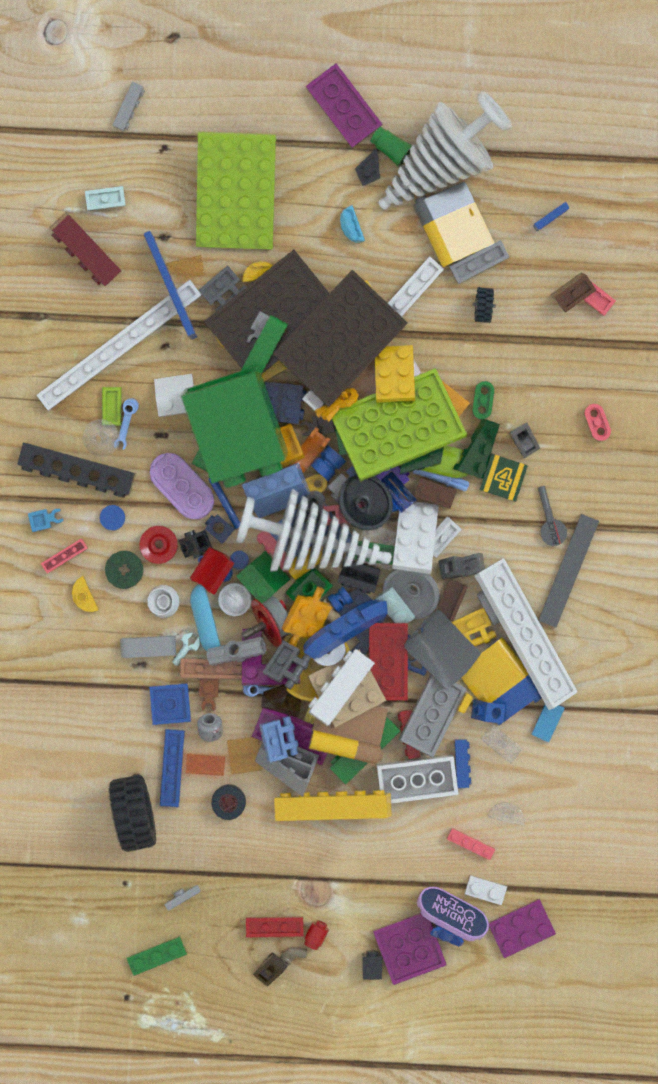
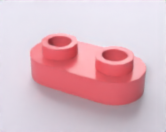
M599 404L587 406L584 416L592 437L598 441L608 439L611 434V428L603 408ZM592 410L597 411L596 417L590 415ZM598 428H603V435L597 433Z

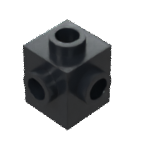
M192 530L184 534L185 538L178 540L185 558L193 556V559L204 555L203 551L208 550L209 547L212 548L206 530L198 533Z

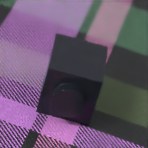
M368 950L366 954H362L363 980L382 979V954L376 950Z

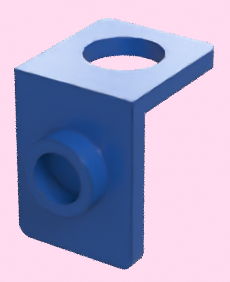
M473 700L472 719L483 722L503 723L505 704ZM494 708H498L500 710V714L497 718L492 717V711Z

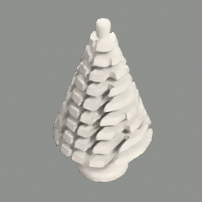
M484 91L479 93L477 98L484 113L470 125H467L446 104L438 102L435 107V113H432L428 119L429 124L426 123L422 128L423 134L418 135L416 138L417 144L412 145L410 154L405 157V166L401 164L398 169V174L401 177L397 175L393 177L392 185L394 188L388 185L385 190L387 196L379 200V206L386 210L392 203L395 205L402 204L401 196L405 200L410 201L414 199L412 193L420 197L425 195L424 189L428 192H433L437 189L435 186L443 188L448 185V182L454 184L459 181V178L464 180L469 178L471 174L477 175L482 173V170L488 171L493 169L491 158L476 134L491 121L503 131H507L512 127L509 118L495 100Z
M294 489L290 493L281 524L254 517L252 512L255 501L253 498H247L236 542H244L249 528L278 535L270 571H277L287 538L290 539L285 554L283 571L290 569L299 540L301 543L295 570L302 569L309 543L312 544L307 569L314 568L321 546H323V553L319 568L327 567L332 549L335 550L332 567L339 566L343 552H347L344 566H351L354 555H358L356 565H363L365 557L369 558L368 565H375L376 560L384 564H389L391 561V554L379 551L380 546L374 543L372 549H369V539L363 537L361 546H358L359 533L353 530L350 541L347 543L349 526L345 523L341 527L338 539H335L339 519L335 516L332 517L327 536H324L328 520V512L324 509L320 515L316 532L313 533L318 512V505L312 503L305 528L301 530L308 504V499L304 496L301 498L293 527H291L298 492Z

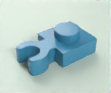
M47 509L28 513L32 532L51 528L50 522L52 521L55 523L63 522L64 519L58 520L55 518V514L60 512L61 509H54L51 514H48Z

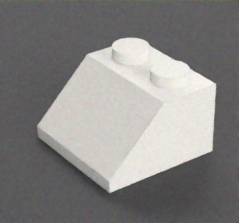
M192 374L154 379L158 416L186 414L181 395L186 388L194 386Z

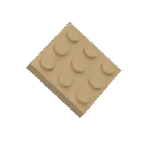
M343 658L338 663L327 666L308 676L318 697L322 694L320 690L326 682L330 684L334 677L331 675L338 666L341 668L344 665L345 661ZM370 670L332 720L334 728L386 701Z

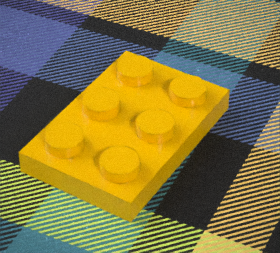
M413 345L386 346L375 358L377 403L415 401Z

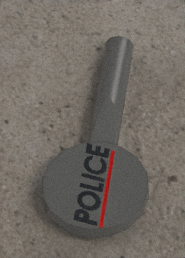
M541 486L538 487L547 520L541 528V538L547 545L558 546L566 540L567 528L561 521L554 520L546 488Z

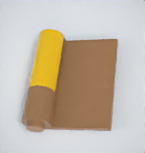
M375 706L335 728L332 722L329 726H326L315 718L309 749L376 765L383 758L384 751L381 750L380 743L388 708Z

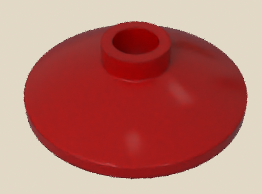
M153 526L142 534L139 547L146 560L155 564H163L175 556L178 541L173 531L169 528ZM157 541L162 542L163 546L161 548L156 547Z

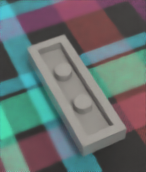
M500 240L449 268L457 283L460 284L508 259L509 255Z

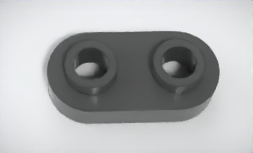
M311 491L306 496L308 504L304 523L306 524L312 503L318 505L316 525L326 500L319 491Z

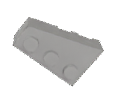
M262 741L255 762L303 797L319 755L297 747L298 754L291 755L288 749L286 750L288 758L270 763L267 762Z

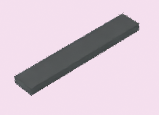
M583 514L580 515L538 621L557 628L598 526V520Z

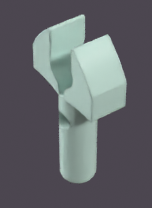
M193 633L185 634L181 638L183 647L173 659L174 665L178 666L181 663V658H184L189 650L194 649L197 651L200 646L199 637L194 644L188 645V639Z

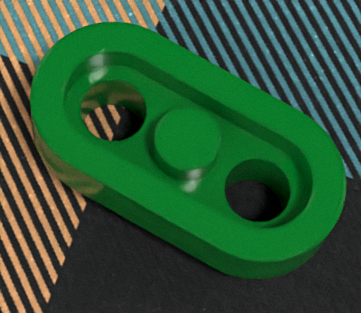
M488 381L480 382L475 388L472 412L480 420L488 418L492 412L494 386ZM483 387L488 389V393L486 395H483L481 393V389ZM481 406L485 408V413L483 414L478 411V408Z

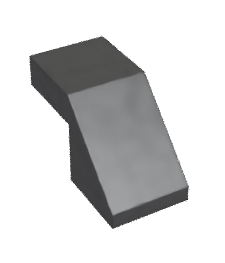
M476 553L465 557L452 556L438 560L441 579L469 577L485 569L483 553Z

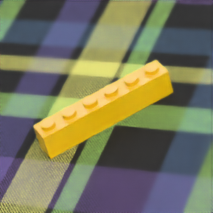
M366 790L354 791V794H347V791H336V794L320 791L317 792V795H310V792H305L303 797L301 795H292L291 792L280 793V796L274 798L275 821L380 819L392 816L391 793H385V790H373V793H366Z

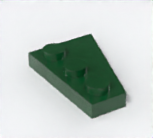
M482 418L471 436L472 442L468 449L463 450L461 454L463 457L459 464H455L453 470L483 479L500 424Z

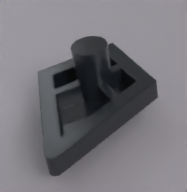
M374 150L355 168L362 186L380 179L377 150Z

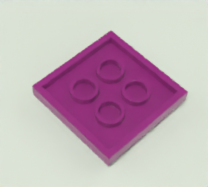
M421 913L373 930L393 985L447 966L438 939L430 934L433 929L432 923Z

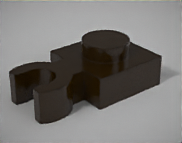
M315 416L312 417L313 423L309 421L300 423V426L307 425L309 428L308 432L302 433L303 436L310 435L316 427L322 435L336 432L332 419L328 422L323 420L322 417L318 418Z

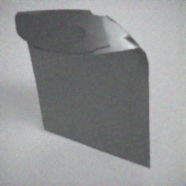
M440 610L430 615L404 644L408 653L446 689L463 677L481 654Z

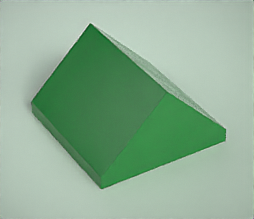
M313 568L298 578L285 593L295 602L298 595L312 597L317 587L324 589L322 598L333 584Z

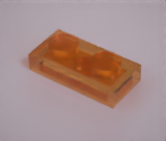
M187 753L186 773L224 776L225 756Z

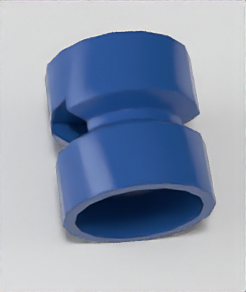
M328 445L321 452L322 457H317L311 463V466L327 481L335 475V469H340L346 462Z

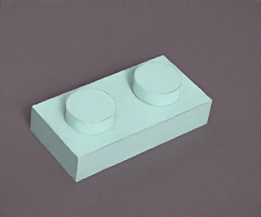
M123 186L85 191L87 211L126 206Z
M393 587L376 597V599L387 601L388 615L394 623H409L414 619L415 615Z

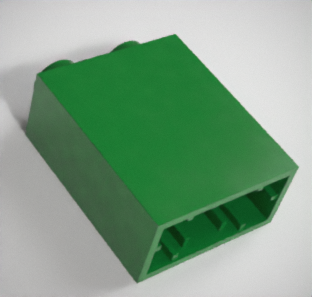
M258 365L184 390L181 398L211 483L222 481L224 487L228 488L245 482L246 477L244 473L259 469L261 476H267L283 469L281 461L286 460L288 450Z

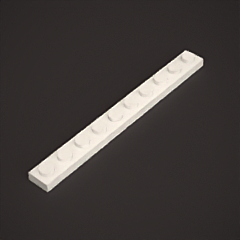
M428 257L388 304L400 316H403L444 269L435 260ZM309 391L302 398L314 411L324 404L312 391Z
M191 280L177 289L185 308L202 296ZM170 295L37 394V397L48 411L177 315V310Z

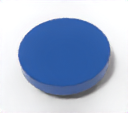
M106 506L100 513V522L107 530H118L125 523V513L119 506Z

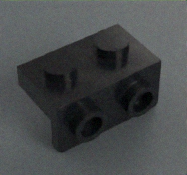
M352 561L351 566H344L343 562V569L338 579L342 586L352 588L353 586L359 588L363 593H375L381 572L379 568L365 564L356 565L355 561Z

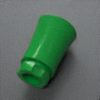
M381 126L375 131L370 140L398 168L404 163L405 157L411 152L412 144L400 139Z

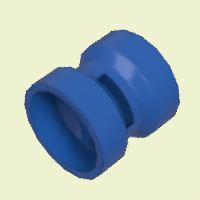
M343 586L338 589L336 594H331L327 597L337 612L343 610L346 604L350 605L354 602Z

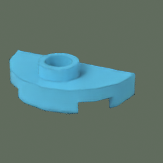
M353 205L343 209L340 216L341 229L349 240L355 243L364 242L365 239Z

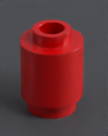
M320 920L312 922L305 935L304 944L311 949L318 950L329 932L327 924Z

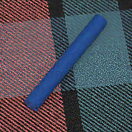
M209 478L208 480L234 528H239L240 521L219 482L211 483Z

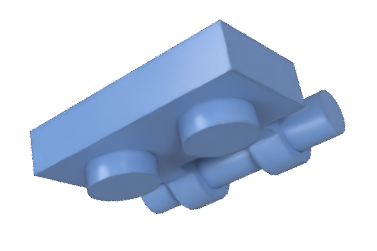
M290 716L283 717V726H281L280 720L260 724L267 762L271 763L288 758L286 751L288 749L291 755L298 754V741L295 740L293 732L295 727L294 723H291ZM285 732H286V736H287V742H286V743L284 742V737H283V733H285Z

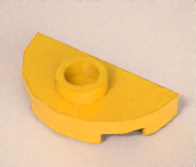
M264 261L250 264L243 273L242 282L255 281L273 265Z
M83 575L73 585V601L83 611H99Z

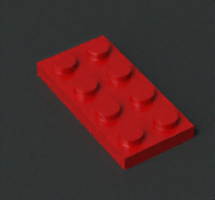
M375 623L369 627V659L374 662L370 671L386 700H408V651L404 647L405 642L408 640V623Z

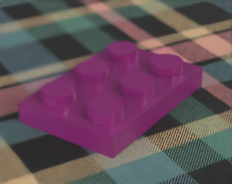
M540 899L488 922L504 958L556 934Z

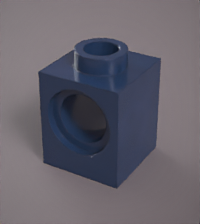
M218 514L215 517L211 515L205 522L207 525L205 530L222 544L235 530ZM221 522L224 525L222 533L214 531L213 526L215 523Z

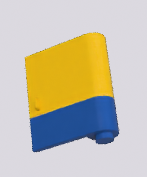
M502 636L489 645L480 654L468 672L461 677L478 700L488 703L505 704L503 722L532 701L536 703L542 699L522 661ZM494 708L492 711V717L497 718L500 714V710L498 708Z

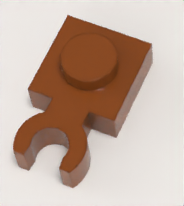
M200 678L199 697H205L201 704L202 710H205L206 703H211L212 711H215L216 703L213 697H219V679Z

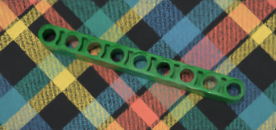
M270 315L241 371L258 365L262 374L288 325L287 323ZM199 449L191 464L207 472Z

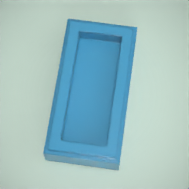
M545 704L531 735L549 742L565 708L558 705L548 710Z

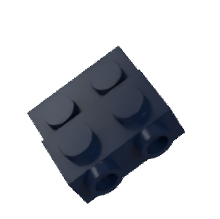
M265 382L277 421L291 424H299V420L303 421L304 409H301V401H303L302 398L306 395L307 390H303L301 385Z

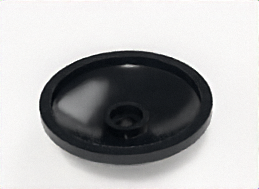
M354 475L347 479L339 490L338 504L340 511L352 526L370 531L380 528L389 520L393 508L392 497L386 485L378 478L372 476L360 481L358 476Z

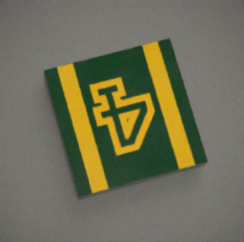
M491 454L479 490L516 502L528 465Z

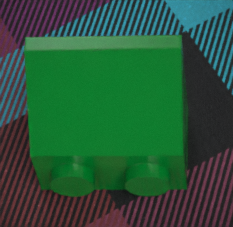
M266 550L236 576L261 603L269 599L290 580L289 576L280 566L277 571H270L273 558Z

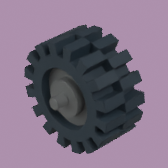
M477 288L476 300L472 304V306H475V322L491 323L493 308H496V304H493V288Z

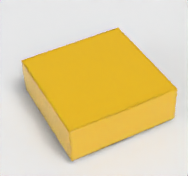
M465 692L457 710L465 713L473 696Z

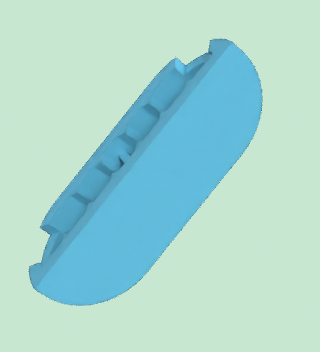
M198 584L191 592L190 604L201 645L205 651H208L210 648L221 646L207 590Z

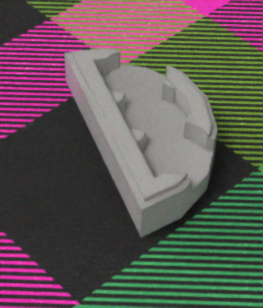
M198 885L185 891L182 888L173 893L174 897L164 905L167 910H171L200 893L201 890Z

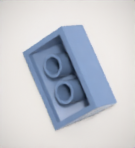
M299 462L285 467L274 474L261 476L242 484L246 497L253 498L255 501L253 510L258 518L285 509L292 489L298 492L296 504L300 503L302 496L306 497L310 493Z

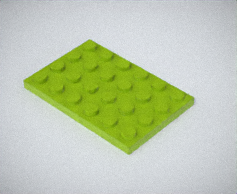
M198 132L196 247L273 250L276 134Z
M436 368L414 377L415 401L377 403L376 393L358 400L350 407L340 408L334 415L332 421L360 481L467 437V433Z

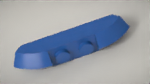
M374 599L365 602L323 627L306 641L304 653L313 659L321 658L379 622L388 614L387 601Z

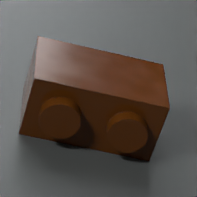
M420 478L414 496L451 509L457 491Z

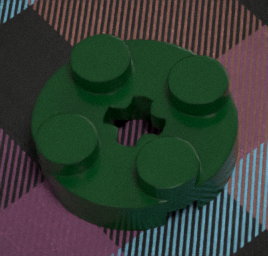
M119 551L112 554L105 565V574L108 581L120 589H128L135 586L142 579L144 573L142 561L131 551ZM123 564H126L127 568L130 569L125 575H122V572L119 571V567H123Z

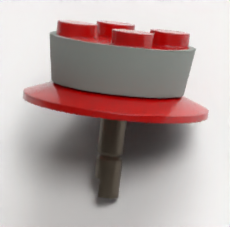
M271 596L263 603L256 599L252 600L251 607L258 624L242 632L244 639L262 630L266 638L278 648L282 644L281 637L291 634L284 632L282 629L283 623L288 616L283 600L278 601L274 596Z

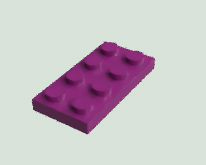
M337 63L306 85V89L351 148L355 147L383 125Z
M263 708L251 737L263 741L260 724L280 720V724L283 726V717L290 715ZM290 716L291 723H294L295 727L293 732L295 740L298 741L297 747L319 755L316 763L323 765L327 753L309 749L313 724ZM285 732L283 733L284 741L287 742V736Z

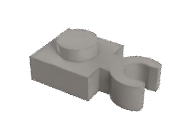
M261 311L259 312L251 327L255 333L248 337V343L253 338L258 339L270 316Z

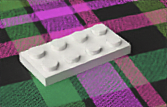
M407 500L400 501L392 569L431 574L439 505Z

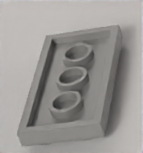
M430 674L398 740L430 757H434L467 689L457 683L446 689Z

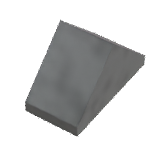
M527 422L509 433L524 458L540 449Z

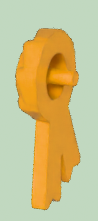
M347 388L330 407L324 405L316 409L317 417H322L323 420L329 422L340 408L350 407L357 402L359 396L354 388Z

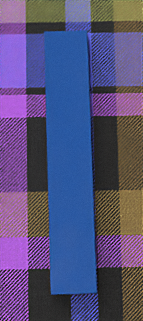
M151 231L144 233V237L187 336L191 340L198 338L154 235Z

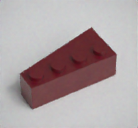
M67 212L49 227L54 232L51 236L58 243L62 241L67 246L65 250L72 258L76 255L80 260L78 264L85 272L88 269L92 272L93 276L91 278L98 285L101 283L104 286L108 285L121 272V269Z

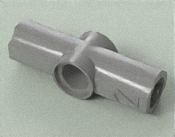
M262 637L240 642L230 641L226 645L208 649L206 652L207 659L211 666L232 661L243 662L246 658L265 654L266 644Z

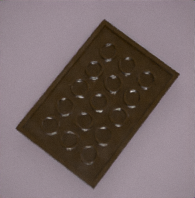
M293 249L204 322L242 369L257 341V338H253L248 343L247 339L251 334L255 333L251 327L260 311L288 324L274 349L275 351L325 299L329 292ZM273 353L262 374L279 361Z
M351 270L274 351L273 355L326 406L330 407L408 322L354 270Z

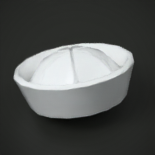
M230 583L224 586L218 596L221 610L230 616H240L246 613L252 601L249 590L239 583Z
M159 585L152 589L148 596V607L155 616L168 618L177 611L179 597L172 587Z

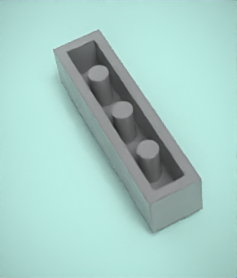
M135 82L131 83L113 123V127L123 132L125 129L128 130L130 118L133 119L135 114L134 109L139 106V98L144 95L145 90L143 86Z

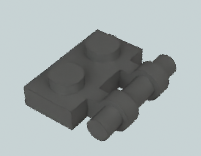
M227 265L201 287L199 292L210 305L216 301L220 303V306L215 309L217 311L245 289L246 286L243 285L240 289H237L235 285L240 279ZM231 290L234 294L227 300H224L222 296Z
M283 640L265 667L263 674L278 683H281L283 678L288 679L285 687L291 690L294 684L299 682V676L303 670H306L309 666L308 662L311 657L307 654H304L302 659L297 657L300 650ZM294 663L297 665V667L295 668L294 672L291 673L288 670Z

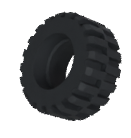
M134 775L112 780L109 784L110 806L121 849L130 852L153 847L156 844L155 821L149 792L143 776Z

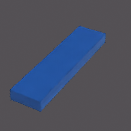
M165 729L160 806L179 807L185 730Z

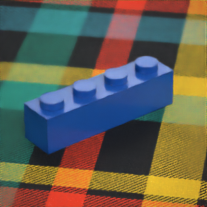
M454 739L457 787L469 788V785H471V777H469L471 766H468L470 754H468L467 749H470V745L467 739Z

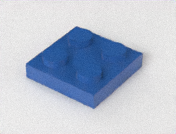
M188 683L149 687L153 725L191 722Z

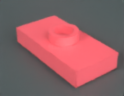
M592 282L596 291L583 301L602 316H605L616 300Z

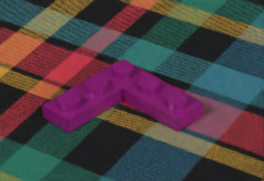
M262 630L247 639H244L242 635V641L262 637ZM262 655L246 658L242 662L243 686L286 684L288 679L283 678L281 683H278L265 676L263 671L267 664H262ZM293 663L288 671L293 673L297 665Z

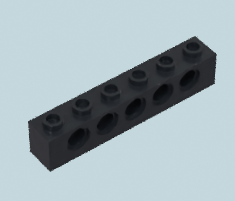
M24 442L17 465L22 466L21 470L32 472L35 469L40 471L39 475L50 478L51 474L57 475L60 481L69 483L70 479L77 481L76 485L88 488V484L96 486L95 490L104 493L107 490L114 491L113 495L125 498V494L130 495L136 475L133 472ZM38 455L44 458V463L41 466H37L34 462L35 457ZM56 460H60L63 464L60 471L53 469V463ZM75 465L81 468L79 476H73L71 473V469ZM94 470L100 474V478L95 482L90 479V473ZM113 475L118 478V484L114 487L108 483L109 477Z

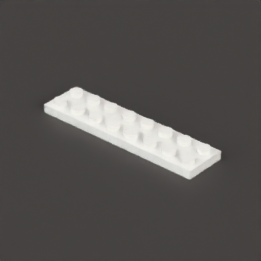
M505 559L497 561L474 575L548 710L555 708L576 694L578 691Z

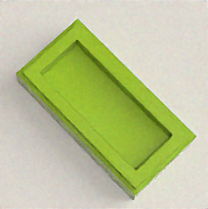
M102 387V426H121L122 387Z

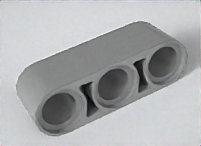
M175 636L121 638V658L176 655Z

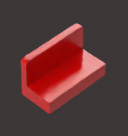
M209 547L190 579L202 585L209 593L215 595L234 562L227 554Z

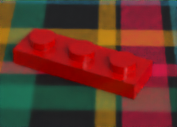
M303 916L246 917V938L304 937Z

